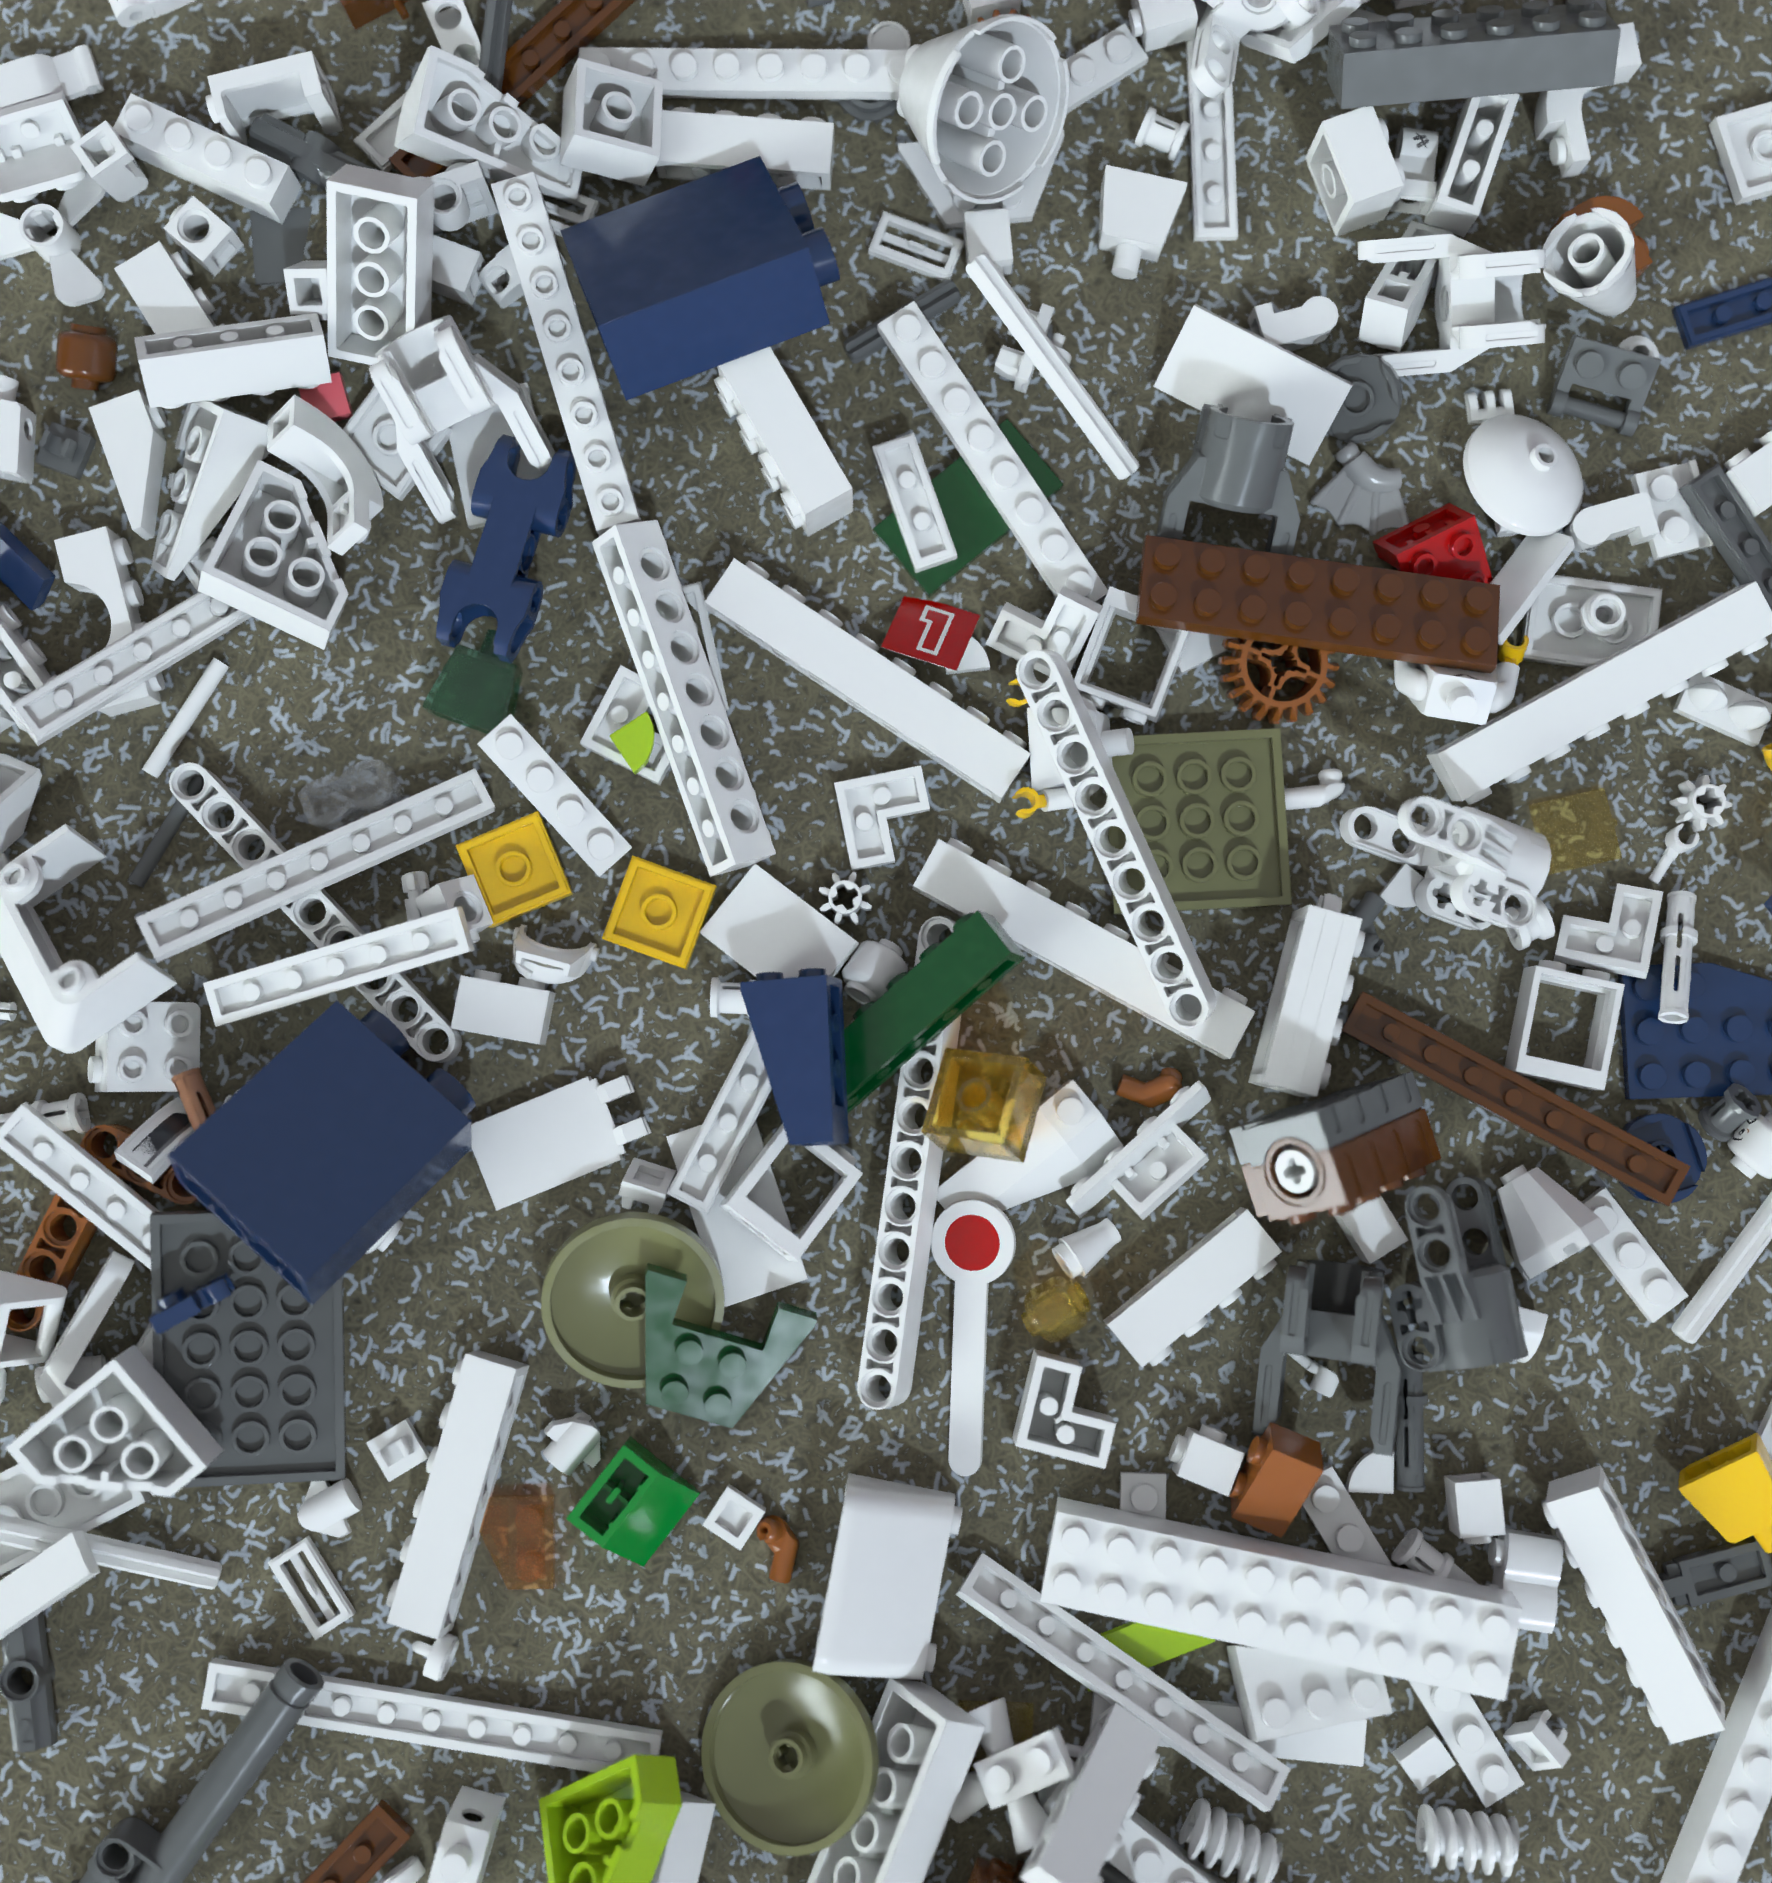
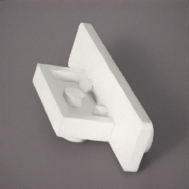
M1197 1081L1191 1087L1185 1086L1172 1097L1170 1106L1158 1117L1152 1116L1141 1124L1137 1130V1136L1125 1147L1119 1146L1107 1155L1104 1160V1166L1092 1177L1086 1176L1079 1180L1073 1186L1070 1192L1071 1196L1066 1200L1074 1213L1079 1218H1082L1114 1189L1130 1208L1144 1220L1209 1161L1207 1155L1180 1129L1211 1101L1206 1087L1200 1081Z

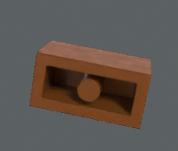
M1270 1422L1262 1437L1256 1436L1252 1440L1247 1453V1461L1242 1470H1238L1229 1494L1232 1518L1282 1538L1324 1471L1320 1442Z

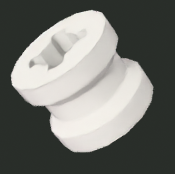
M1538 897L1535 898L1537 914L1528 926L1505 928L1511 944L1517 950L1529 947L1531 941L1537 938L1546 940L1555 934V926L1550 912ZM1508 907L1505 909V912L1510 919L1515 920L1521 912V907Z

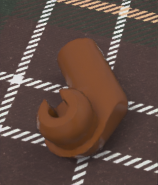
M1172 1067L1163 1068L1158 1077L1147 1083L1123 1074L1115 1094L1143 1106L1154 1108L1170 1101L1183 1088L1181 1084L1183 1077L1177 1069Z

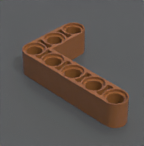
M105 1124L91 1128L84 1136L80 1146L118 1178L131 1181L174 1203L183 1205L200 1202L179 1183L172 1165L152 1184L116 1160L115 1153L112 1156L106 1153L103 1143L109 1133L113 1134L117 1139L118 1148L135 1130L120 1124ZM55 1194L16 1274L62 1285L68 1289L98 1227L58 1194ZM68 1215L74 1218L77 1226L76 1233L72 1238L66 1235L63 1228L64 1220ZM47 1256L53 1259L56 1264V1272L52 1279L46 1276L43 1271V1263ZM44 1306L35 1307V1315L32 1320L25 1316L23 1308L10 1309L7 1327L17 1332L38 1328Z

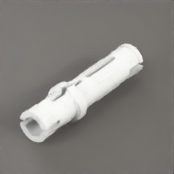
M1683 890L1672 891L1667 894L1666 926L1660 931V941L1664 944L1658 1019L1670 1024H1682L1688 1021L1692 949L1698 943V931L1694 929L1697 896L1692 892ZM1678 924L1682 925L1680 948H1677ZM1675 966L1679 967L1677 991L1674 990Z

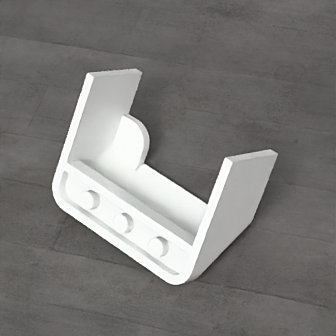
M64 824L10 861L0 871V954L46 1043L63 1053L70 1054L76 1053L172 988L177 982L172 975L137 952L101 977L98 976L92 966L84 961L73 960L63 964L33 907L106 857L102 849L67 824Z

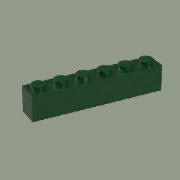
M978 910L975 913L971 912L961 917L952 928L954 932L942 943L937 942L926 948L919 956L920 962L913 969L895 976L887 984L886 993L876 1002L866 1003L853 1015L854 1021L844 1029L848 1113L1026 958L994 916Z

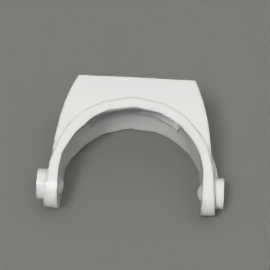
M521 924L520 927H515L512 936L514 941L513 961L518 972L526 979L531 978L547 984L570 982L581 977L587 971L592 961H597L599 948H596L597 944L590 942L586 947L578 949L555 948L530 939L526 935L527 925Z

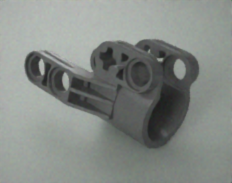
M1203 404L1191 458L1165 491L1156 536L1182 540L1189 502L1193 501L1235 512L1273 515L1265 552L1292 556L1300 524V516L1285 463L1294 422H1292V419L1281 417L1279 414L1272 415L1270 423L1255 421L1227 414L1228 408L1223 407L1222 404L1217 406Z
M1462 1176L1454 1179L1448 1185L1446 1191L1436 1185H1424L1413 1189L1407 1195L1405 1212L1420 1280L1398 1286L1391 1293L1389 1299V1308L1398 1350L1403 1363L1416 1372H1426L1428 1370L1429 1372L1490 1366L1527 1357L1529 1353L1510 1269L1506 1267L1488 1185L1476 1176ZM1462 1184L1473 1186L1478 1193V1202L1473 1209L1462 1207L1457 1200V1190ZM1424 1193L1434 1195L1440 1203V1212L1435 1219L1425 1218L1419 1211L1418 1201ZM1472 1228L1482 1230L1488 1238V1247L1482 1254L1473 1252L1467 1245L1466 1236ZM1433 1240L1445 1242L1450 1249L1451 1257L1445 1266L1433 1263L1428 1255V1248ZM1411 1295L1414 1299L1416 1315L1413 1308H1406L1404 1305V1300ZM1417 1322L1420 1328L1410 1332L1408 1325ZM1417 1337H1422L1424 1346L1433 1356L1430 1362H1422L1414 1355L1412 1344Z
M1298 1259L1297 1266H1289L1283 1315L1260 1350L1253 1419L1254 1435L1262 1436L1269 1423H1276L1281 1416L1287 1354L1346 1361L1355 1364L1377 1366L1370 1437L1374 1443V1454L1393 1457L1403 1364L1385 1317L1382 1315L1384 1270L1359 1264L1316 1259Z

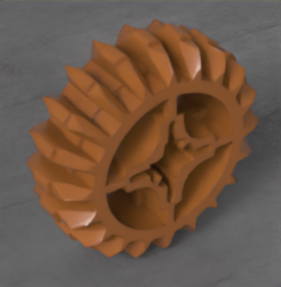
M1238 638V641L1234 639L1223 640L1222 646L1232 651L1231 656L1218 658V664L1222 666L1230 665V673L1220 675V682L1233 681L1235 686L1227 691L1226 696L1228 699H1233L1240 695L1243 696L1237 707L1240 712H1246L1254 705L1252 711L1253 720L1261 721L1267 713L1270 724H1279L1282 715L1288 723L1296 722L1298 710L1304 716L1313 714L1311 701L1317 704L1325 703L1327 698L1320 690L1321 687L1331 689L1336 685L1333 679L1326 677L1327 672L1339 670L1340 666L1338 663H1328V655L1335 654L1336 652L1306 648L1309 656V665H1306L1298 657L1297 646L1274 643L1272 648L1266 649L1264 647L1257 648L1252 646L1254 640ZM1282 655L1283 659L1281 661H1285V667L1291 670L1274 672L1273 669L1277 666L1272 667V660L1265 657L1270 658ZM1247 662L1252 663L1259 670L1260 680L1258 687L1261 688L1260 692L1250 680ZM1287 679L1305 682L1300 691L1291 698L1284 701L1273 700L1275 691L1281 690Z

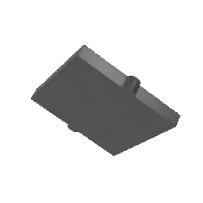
M313 206L290 208L283 224L256 211H250L255 285L285 283L283 269L303 261Z

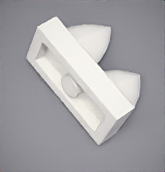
M1701 672L1687 679L1689 687L1680 692L1673 712L1749 746L1755 747L1759 744L1767 723L1771 719V703L1713 677H1703Z

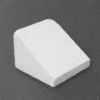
M1428 1725L1392 1752L1419 1791L1456 1765Z

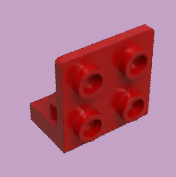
M1451 503L1373 541L1379 558L1397 568V571L1489 584L1493 581L1475 515Z

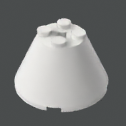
M1020 14L998 15L928 40L922 45L914 44L906 53L905 67L899 85L897 111L901 117L907 120L940 181L954 195L966 201L977 204H992L1008 199L1025 188L1022 182L1031 174L1036 166L1039 168L1045 166L1060 138L1069 103L1067 61L1060 58L1054 43L1057 39L1056 36L1046 25L1036 19Z

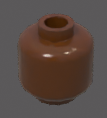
M70 323V330L61 331L57 337L56 371L61 376L71 378V387L99 391V382L109 383L116 378L118 344L115 339L107 336V329Z

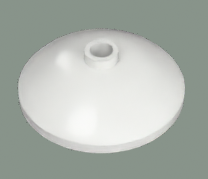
M1504 414L1486 420L1469 437L1463 455V469L1466 482L1479 506L1498 524L1521 535L1546 536L1564 528L1577 515L1583 499V479L1580 467L1568 444L1550 427L1526 416Z

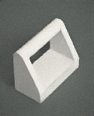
M0 1270V1368L45 1363L54 1350L67 1296V1289L64 1286ZM44 1306L36 1341L5 1334L10 1309Z

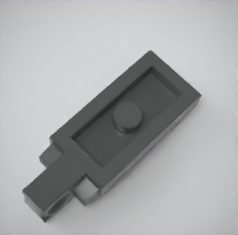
M1754 1536L1737 1543H1727L1672 1558V1561L1662 1563L1664 1573L1658 1574L1667 1594L1672 1598V1602L1676 1606L1686 1604L1694 1607L1772 1586V1564L1769 1554L1764 1552Z

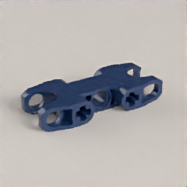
M502 434L490 456L480 468L472 494V514L476 517L487 519L473 563L454 559L448 567L440 590L436 638L442 645L455 648L460 643L469 623L482 616L493 617L498 622L493 643V653L499 657V660L512 663L525 639L534 628L543 597L542 582L527 578L541 533L559 538L566 528L573 507L576 463L571 451L559 448L554 454L549 468L543 475L532 480L521 479L517 477V468L521 456L520 446L516 443L515 437Z

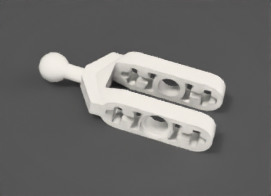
M112 1251L38 1377L37 1382L53 1408L81 1386L67 1379L134 1265V1260L118 1252ZM149 1323L136 1347L153 1366L152 1325Z

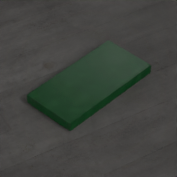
M1006 419L998 425L1047 500L1061 490L1063 483L1012 423ZM959 457L931 480L957 552L956 560L915 573L894 512L873 528L874 534L928 597H931L1011 531L962 457Z

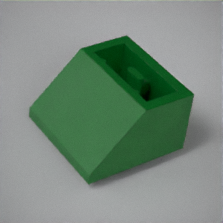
M630 1436L566 1519L600 1547L644 1567L701 1492Z

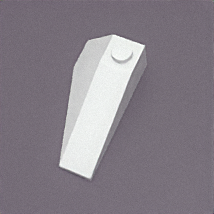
M430 45L402 103L394 146L448 167L459 162L472 163L478 161L484 176L497 181H503L534 171L543 194L571 202L576 201L582 170L560 165L561 137L544 123L538 124L517 106L519 102L509 93L502 94L483 78L485 73L476 65Z

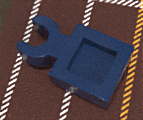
M228 1272L187 1293L183 1287H179L156 1301L159 1308L149 1317V1321L157 1335L200 1313L204 1308L230 1296L232 1291L236 1289V1286Z

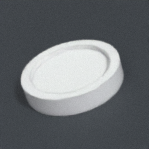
M884 21L875 25L869 32L867 47L868 49L909 50L910 37L907 30L901 24L893 21Z

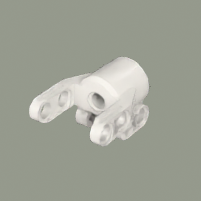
M1201 0L1207 2L1208 6L1197 26L1191 63V75L1198 89L1210 98L1220 95L1235 79L1239 43L1245 34L1249 31L1263 32L1274 30L1288 21L1296 26H1303L1318 14L1320 0Z
M1452 234L1359 241L1358 260H1368L1371 263L1438 258L1439 274L1435 287L1434 305L1436 324L1439 331V349L1374 355H1378L1391 364L1398 376L1451 372L1489 348L1545 343L1546 324L1540 323V319L1524 320L1521 289L1524 274L1541 273V268H1547V263H1545L1546 249L1493 253Z
M451 315L434 319L403 334L375 354L379 362L369 366V372L379 394L395 420L397 452L428 507L440 524L458 517V510L454 502V491L429 448L426 439L457 422L486 411L497 403L529 463L538 468L541 474L547 471L555 451L521 386L480 354L472 355Z
M1427 796L1412 798L1404 802L1398 811V816L1375 807L1362 806L1349 809L1340 820L1339 830L1341 837L1350 846L1401 865L1406 863L1411 868L1426 872L1424 879L1415 890V902L1419 910L1427 916L1462 929L1482 930L1488 928L1491 924L1501 928H1522L1528 926L1537 914L1535 898L1544 886L1552 856L1549 842L1543 834L1472 807L1458 808ZM1417 805L1425 808L1428 813L1427 827L1411 821V813ZM1360 814L1366 816L1371 823V832L1366 839L1360 838L1354 829V822ZM1397 829H1401L1409 839V846L1404 853H1399L1393 847L1392 838ZM1433 889H1439V894L1451 898L1452 903H1438V899L1432 896ZM1511 895L1517 897L1521 905V912L1515 920L1510 919L1505 912V902ZM1469 916L1480 920L1478 922H1474Z

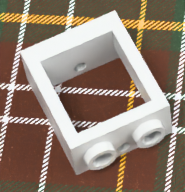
M1110 586L1074 681L1080 695L1093 701L1097 710H1103L1105 704L1121 710L1119 717L1144 726L1147 719L1157 722L1191 631L1150 626L1175 635L1150 705L1089 684L1115 614L1136 621L1138 596Z
M1539 960L1538 966L1523 968L1504 1067L1521 1076L1586 1090H1605L1625 984L1609 981L1611 974L1602 971L1583 969L1582 975L1566 972V964L1550 960ZM1540 983L1597 995L1584 1067L1526 1055Z
M782 1123L719 1206L787 1260L798 1261L863 1173L854 1166L857 1162L855 1157L838 1145H835L833 1149L828 1145L804 1146L842 1177L798 1236H795L746 1197L788 1143Z

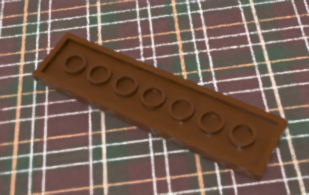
M1146 535L1142 549L1135 624L1491 674L1497 667L1500 585Z

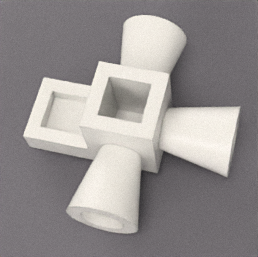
M1005 1697L967 1712L986 1726L980 1739V1744L988 1757L973 1764L976 1771L967 1772L950 1817L957 1823H962L987 1804H989L991 1810L1007 1804L1016 1854L1035 1847L1048 1820L1047 1814L1033 1792L1075 1775L1077 1772L1058 1727L1014 1746Z

